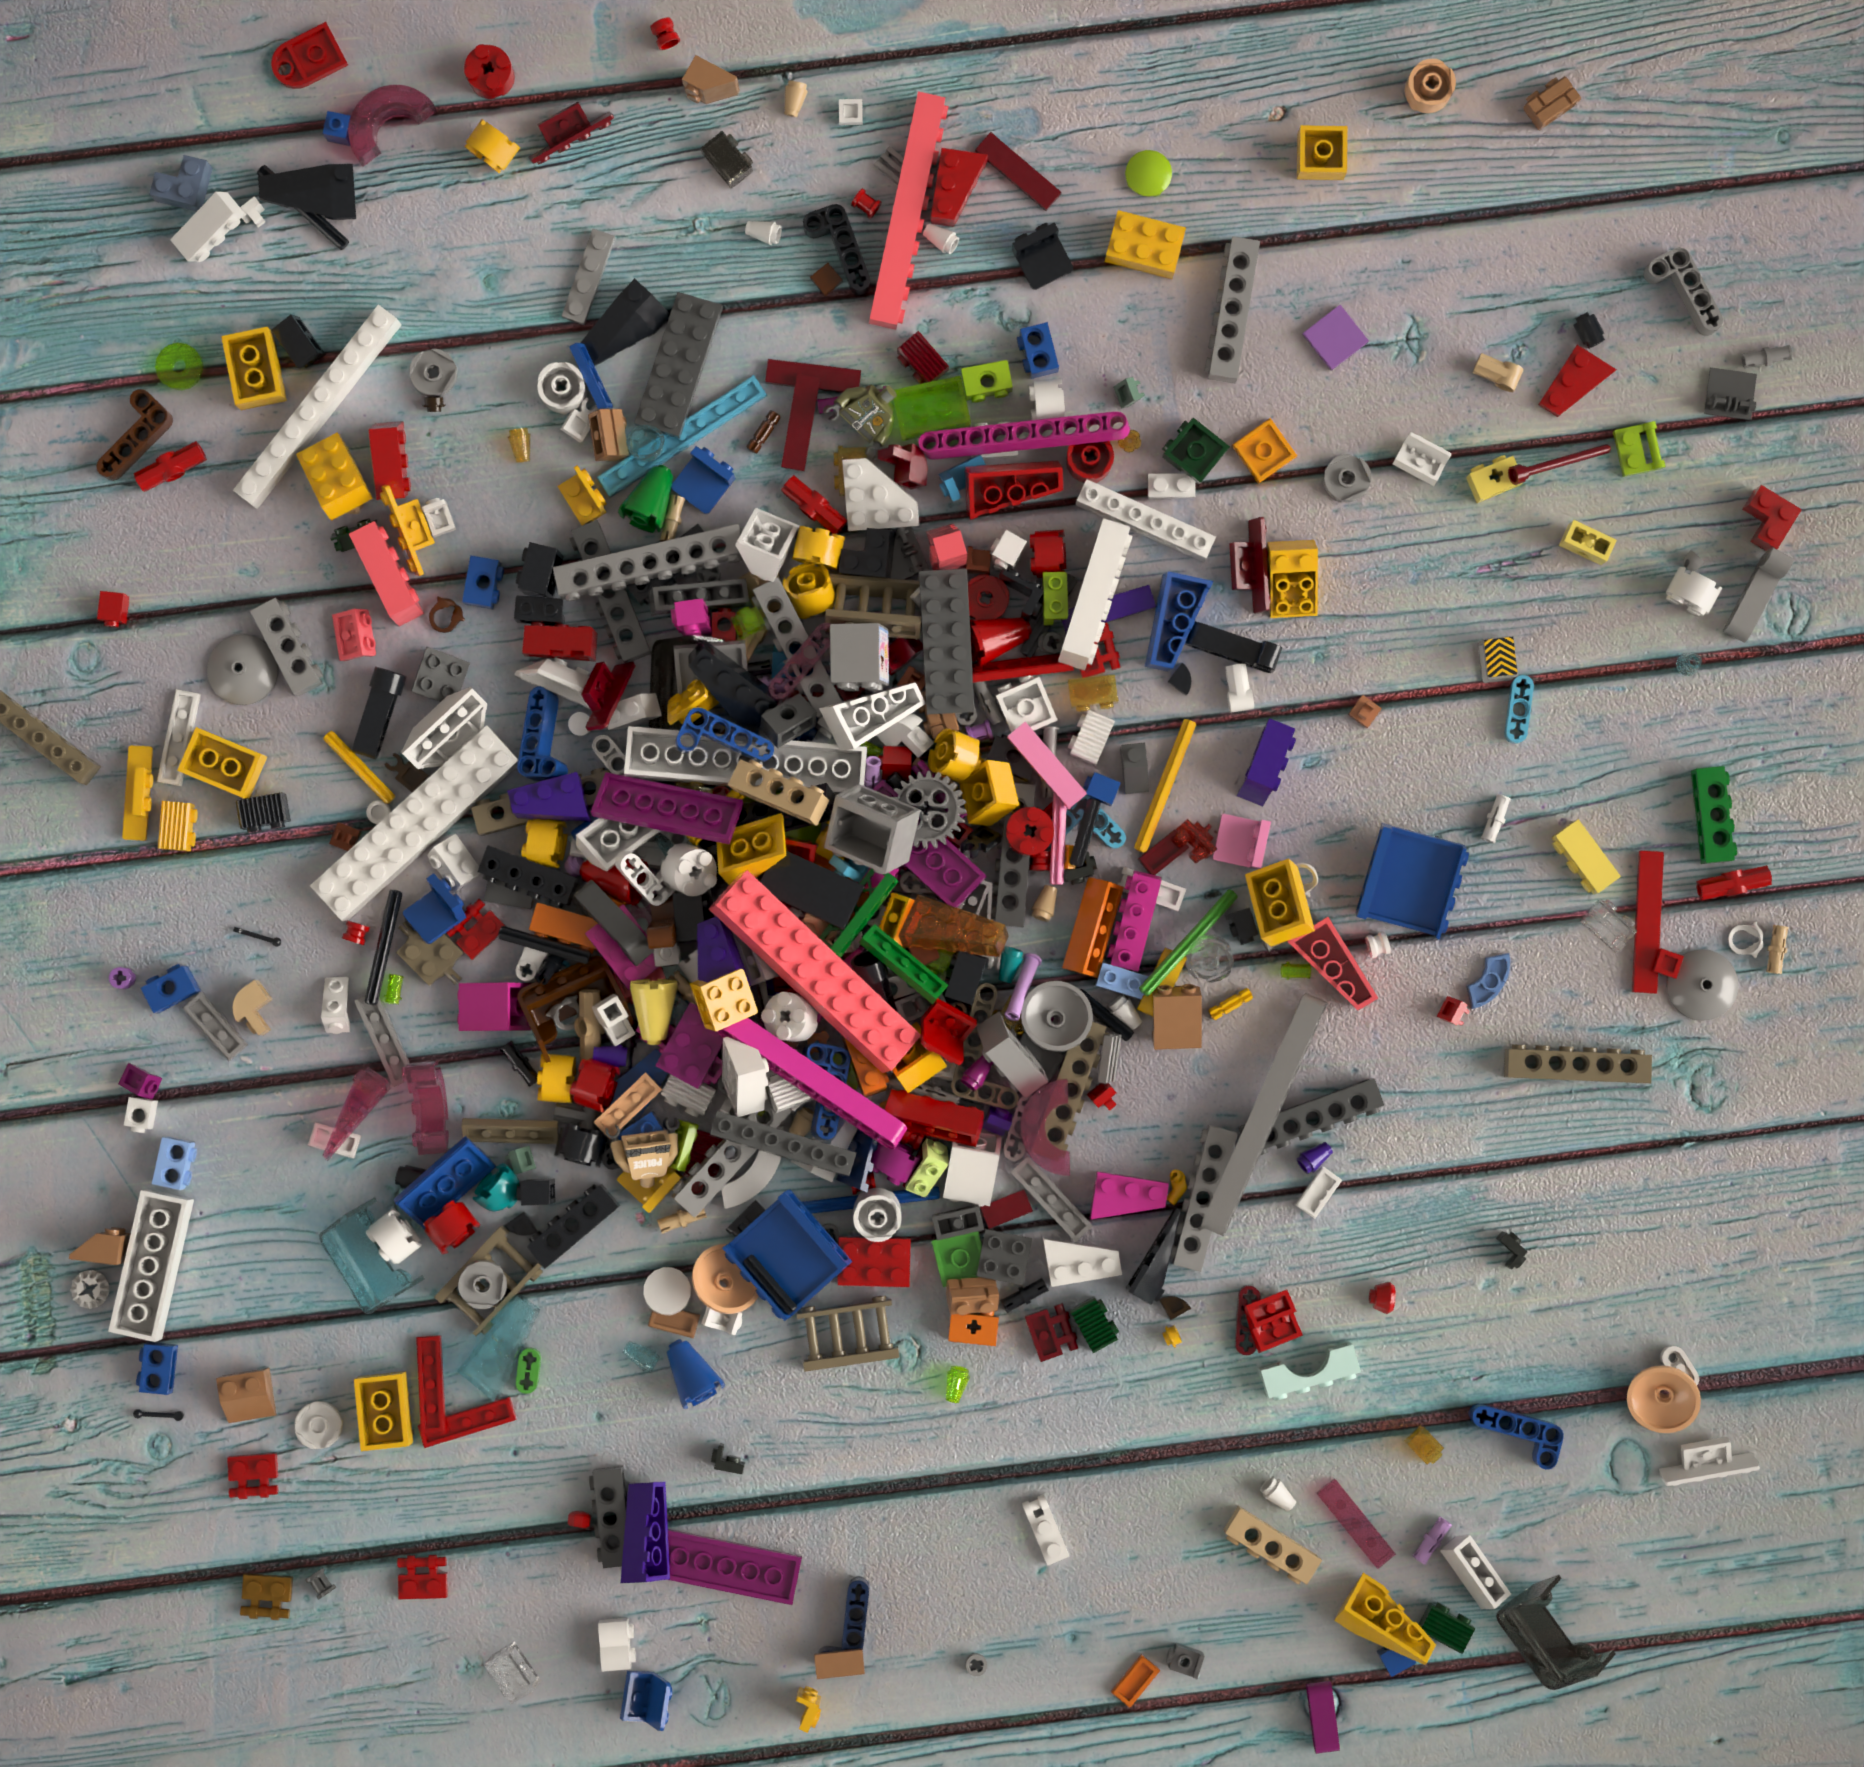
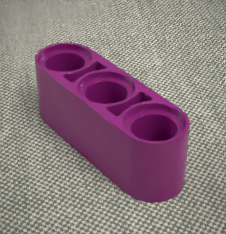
M1331 1681L1306 1684L1315 1754L1340 1751Z

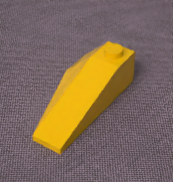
M1363 1572L1343 1602L1334 1621L1360 1637L1426 1665L1436 1646L1434 1641L1417 1622L1411 1621L1403 1612L1405 1609L1400 1603L1397 1605L1388 1595L1389 1591L1384 1585Z

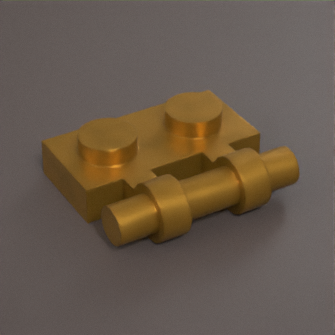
M245 1573L243 1575L242 1599L251 1600V1605L241 1606L240 1616H249L250 1619H258V1617H271V1620L289 1619L290 1609H282L281 1603L291 1601L293 1576ZM260 1600L273 1601L272 1608L260 1607Z

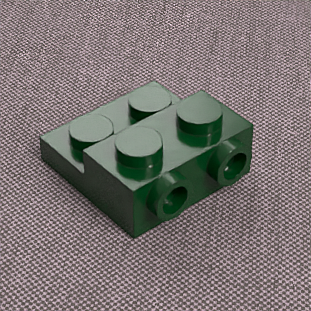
M1193 417L1189 423L1185 420L1178 428L1177 432L1179 435L1175 440L1170 438L1162 448L1165 451L1162 458L1177 470L1183 471L1198 484H1201L1230 446Z

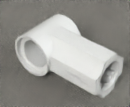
M1246 664L1226 666L1229 690L1227 692V700L1230 713L1253 710L1254 699L1252 689H1249Z

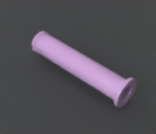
M1033 953L1024 954V964L1004 1014L1009 1020L1017 1021L1020 1018L1022 1006L1027 997L1037 966L1041 965V958Z

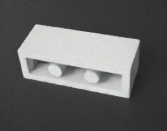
M215 192L172 237L171 241L187 261L202 262L210 255L209 251L214 246L224 241V235L240 224V219L245 213L228 192Z
M1470 1535L1456 1536L1440 1550L1481 1609H1496L1511 1595Z

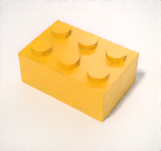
M1118 210L1105 262L1173 279L1186 227Z
M268 326L221 336L234 403L241 411L287 401L274 334Z
M338 432L296 454L321 508L331 521L373 499L348 446Z
M196 727L177 771L247 799L251 797L267 756Z
M1289 858L1245 874L1260 936L1269 946L1272 947L1315 931L1298 866Z
M406 1371L356 1377L354 1379L360 1450L369 1451L410 1446L413 1443Z

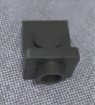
M720 1443L718 1449L713 1448L711 1462L715 1463L714 1469L743 1474L745 1462H740V1457L727 1455L726 1459L722 1458L725 1444Z

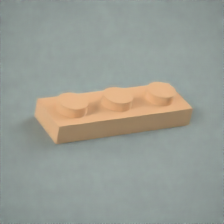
M645 1072L594 1123L605 1135L606 1127L608 1128L609 1135H615L617 1133L615 1124L619 1129L625 1126L662 1088Z

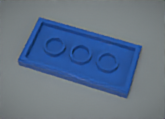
M465 1136L393 1200L396 1205L425 1230L426 1228L423 1224L432 1216H439L444 1212L442 1208L450 1201L454 1200L456 1203L490 1173L496 1165Z

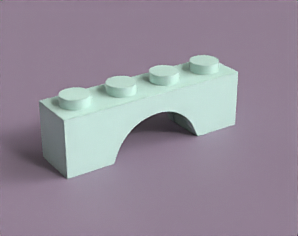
M1350 1342L1328 1348L1322 1366L1310 1374L1303 1375L1291 1372L1282 1362L1259 1368L1266 1396L1268 1398L1273 1397L1274 1401L1286 1398L1287 1393L1296 1391V1394L1308 1392L1311 1386L1318 1384L1320 1388L1333 1384L1332 1380L1342 1378V1381L1356 1378L1357 1373L1361 1372L1354 1346Z

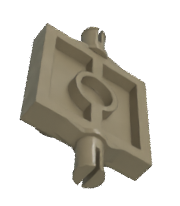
M406 921L402 924L408 931L402 925L399 926V929L408 938L396 953L429 986L445 975L456 985L458 982L452 975L458 981L462 977L452 968L464 953L445 934L431 944L425 943Z

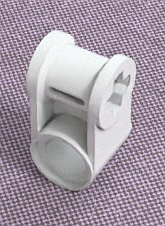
M524 947L522 956L515 969L517 977L526 983L536 981L535 974L543 966V960L551 954ZM531 966L532 975L527 974L525 977V973L522 972L523 969Z

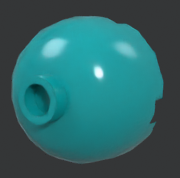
M504 1163L496 1166L498 1171L494 1175L491 1172L488 1173L474 1191L477 1197H473V1200L486 1210L500 1211L506 1207L511 1208L517 1202L519 1180L513 1170Z

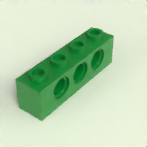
M1725 766L1691 770L1700 863L1711 864L1734 861V856H1737V845L1732 839L1735 824L1733 818H1730L1729 811L1732 808V798L1727 792V785L1730 783L1729 773L1725 771ZM1710 785L1717 789V796L1715 798L1708 794V787ZM1712 809H1716L1719 812L1720 818L1718 821L1712 820L1710 816ZM1715 832L1722 836V843L1720 845L1715 844L1713 841Z

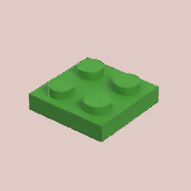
M978 1231L938 1241L937 1239L932 1240L943 1287L947 1286V1280L978 1278L976 1275L982 1249Z

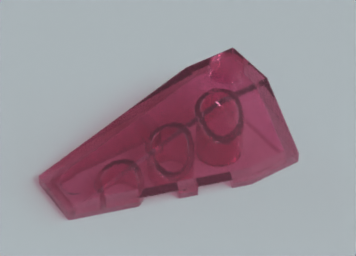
M369 1067L365 1071L361 1069L352 1079L354 1083L351 1086L323 1153V1158L326 1161L333 1156L391 1089L389 1081Z

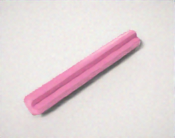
M1053 793L1052 810L1054 836L1051 842L1050 884L1062 885L1064 883L1067 807L1055 793Z

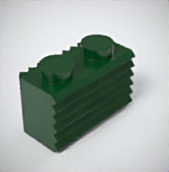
M1093 1296L1069 1309L1092 1353L1118 1340L1116 1334L1119 1333V1330L1114 1321L1108 1322L1104 1315L1108 1310L1102 1299L1097 1301Z
M1439 1602L1436 1605L1429 1603L1418 1625L1430 1638L1463 1654L1475 1631V1627L1470 1624L1472 1620L1460 1613L1458 1616H1454L1449 1613V1607Z

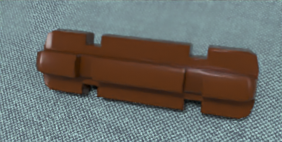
M772 410L768 412L766 420L762 421L753 435L754 438L748 442V450L755 454L759 452L762 447L761 444L765 443L774 429L773 426L777 425L781 418L778 413Z

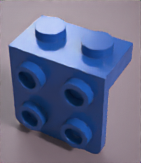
M695 446L690 453L692 456L691 460L672 483L671 488L702 513L709 514L736 478L734 473H732L734 469L724 461L719 463L713 459L715 455L706 447L700 449Z
M434 873L426 878L432 891L403 911L404 918L427 944H431L467 918L462 909L464 903L457 894L452 895L450 893L451 887L444 878L439 880Z
M627 1670L620 1719L622 1721L646 1722L657 1731H664L669 1719L668 1703L672 1698L670 1682L655 1672Z

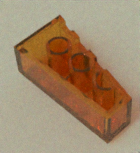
M919 894L898 935L903 947L911 948L916 946L928 950H933V948L945 949L947 952L964 951L969 954L1000 957L1009 937L1006 926L1002 923Z

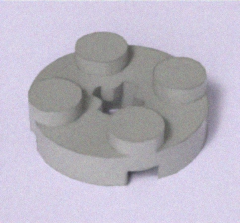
M431 349L425 352L422 351L413 358L409 372L414 387L420 393L430 397H442L455 385L458 369L451 356L445 351ZM437 367L438 377L429 378L428 370H433Z
M1349 454L1337 456L1324 471L1323 482L1325 489L1338 502H1354L1364 496L1370 486V468L1361 458ZM1346 472L1347 475H1353L1351 484L1342 482L1343 473Z
M477 1260L467 1264L461 1272L458 1281L461 1297L468 1305L476 1309H488L494 1306L504 1297L507 1288V1280L503 1269L489 1260ZM481 1278L486 1279V1282L490 1283L483 1291L476 1285V1281L479 1282Z

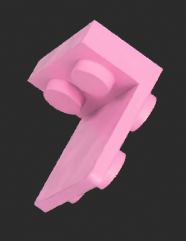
M1222 814L1213 860L1257 870L1261 869L1271 821H1256Z

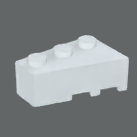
M1043 1238L1051 1287L1122 1275L1117 1249Z

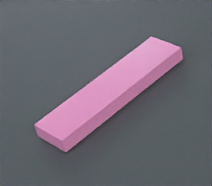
M1026 722L1007 736V739L1068 810L1087 795L1086 791Z

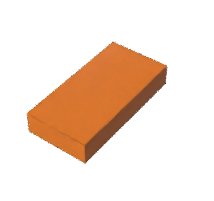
M1141 1654L1111 1690V1693L1130 1708L1160 1672V1669Z

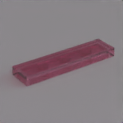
M1335 1478L1316 1493L1377 1569L1396 1555Z

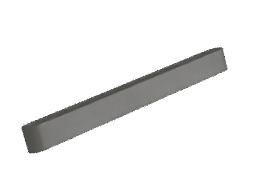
M1307 993L1303 995L1203 1218L1201 1227L1221 1236L1225 1235L1327 1005L1326 1001Z

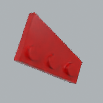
M1577 344L1538 405L1559 417L1617 369Z

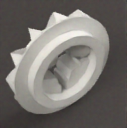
M94 1270L79 1273L72 1280L70 1289L73 1297L72 1300L80 1307L88 1309L102 1305L109 1295V1283L106 1277ZM85 1283L89 1286L98 1284L92 1291L93 1296L91 1294L82 1295L86 1289Z

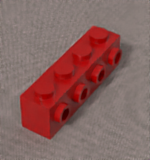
M891 1089L884 1109L907 1126L906 1131L973 1147L977 1146L984 1124V1111L976 1107L960 1106L951 1101H939L926 1095L918 1096L907 1093L905 1090L897 1091Z

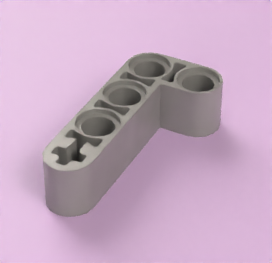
M1681 247L1675 248L1653 259L1646 266L1643 275L1644 279L1650 284H1657L1671 278L1700 334L1704 336L1712 335L1722 326V314L1688 250ZM1673 256H1678L1682 260V265L1675 264ZM1653 266L1661 270L1660 276L1652 272ZM1683 278H1691L1693 286L1686 285ZM1694 298L1702 299L1703 307L1697 306ZM1706 321H1708V322H1709V321H1712V322H1713V325H1712V324L1707 325V324H1706Z
M1773 547L1762 555L1723 632L1744 643L1748 640L1779 580L1790 570L1794 558Z

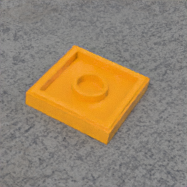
M1271 418L1232 444V448L1258 484L1297 457V454Z

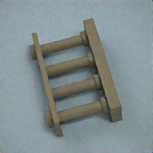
M830 574L836 597L834 609H826L825 632H830V624L879 623L888 629V637L920 639L921 616H915L916 603L910 598L919 587V581ZM845 595L859 596L858 611L844 610ZM869 597L883 598L881 613L867 612ZM892 598L906 599L905 615L891 614Z
M503 1225L490 1236L434 1296L440 1303L446 1300L448 1302L452 1301L478 1326L473 1332L475 1336L480 1333L485 1335L494 1326L491 1321L529 1280L534 1282L543 1273L541 1270L542 1265L539 1262L533 1266L507 1242L508 1238L506 1235L510 1231ZM495 1247L498 1250L501 1248L527 1275L517 1284L504 1272L507 1288L511 1292L502 1302L499 1301L492 1306L494 1308L493 1312L484 1319L458 1294V1281L461 1272L467 1264L477 1260L494 1262L491 1259L490 1253ZM476 1281V1285L483 1291L485 1286L480 1281Z
M886 1295L872 1297V1302L818 1310L815 1309V1306L802 1307L801 1312H797L796 1316L797 1319L805 1318L810 1352L808 1359L803 1361L804 1372L899 1358L898 1346L893 1347V1343H890L885 1306L892 1305V1299H886ZM876 1308L881 1342L879 1349L869 1350V1346L866 1345L861 1311L864 1309ZM852 1311L857 1348H855V1353L846 1354L842 1346L838 1313ZM816 1316H829L833 1344L832 1356L822 1357V1353H819L814 1319Z

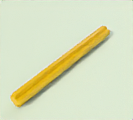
M1184 719L1136 839L1134 849L1146 853L1196 727V723L1191 720Z

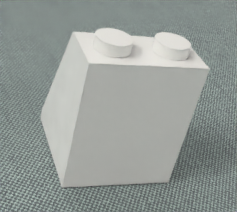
M981 1131L976 1147L952 1142L943 1198H947L952 1202L963 1201L973 1205L990 1206L1002 1136Z

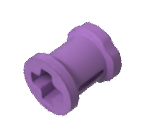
M988 719L976 726H965L968 736L979 741L986 739L994 740Z
M117 967L109 974L110 984L118 989H129L136 981V975L129 968ZM119 975L126 976V981L119 980Z

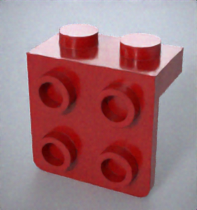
M937 998L921 1017V1044L926 1050L941 1055L946 1061L961 1065L964 1061L963 1042L977 1026V1020Z

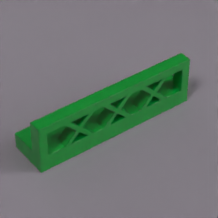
M871 868L860 882L861 885L866 886L868 884L869 887L863 890V893L869 892L870 895L861 907L856 905L854 909L855 916L844 930L829 924L820 935L819 939L840 958L899 882L890 873L882 874L884 878L877 887L872 888L871 878L876 872ZM840 930L841 935L833 945L825 940L831 932Z
M874 924L858 942L930 1003L933 1004L948 987V984L877 925Z

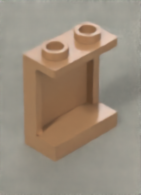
M1184 984L1181 987L1158 986L1152 992V1042L1154 1050L1202 1048V995L1200 987L1193 984Z

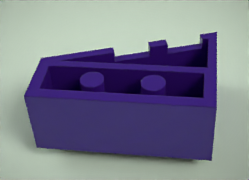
M577 772L507 790L512 812L517 818L592 822L582 780Z
M717 917L697 924L698 980L710 982L741 968L744 970L750 986L751 984L732 931Z

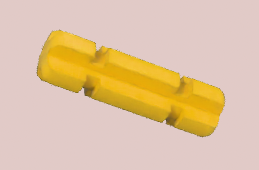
M1245 988L1238 995L1234 994L1220 1002L1219 1006H1213L1208 1010L1211 1018L1217 1020L1223 1016L1222 1014H1227L1240 1007L1243 1002L1247 1003L1252 1000V993L1248 988Z

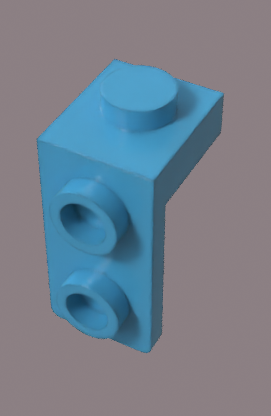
M976 455L938 474L942 482L939 484V487L944 497L949 496L953 502L962 498L959 491L966 488L965 467L986 465L981 455Z

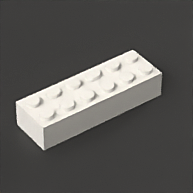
M1103 518L1058 662L1084 671L1087 664L1092 665L1098 645L1094 644V642L1099 643L1105 625L1101 620L1106 621L1112 603L1108 598L1113 599L1119 581L1117 578L1120 577L1126 559L1123 556H1126L1132 540V535L1128 534L1130 526Z
M151 1189L140 1191L108 1332L153 1342L162 1340L194 1199Z

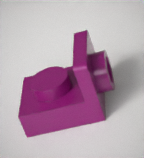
M128 1063L118 1085L137 1096L153 1099L159 1089L162 1078L150 1074L134 1064Z

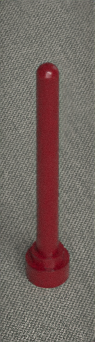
M1605 444L1528 467L1518 464L1509 467L1508 476L1513 485L1521 484L1531 475L1607 454L1611 451V447Z

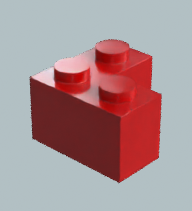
M1760 485L1754 489L1742 509L1762 521L1750 542L1764 551L1772 547L1778 549L1802 509L1765 486Z

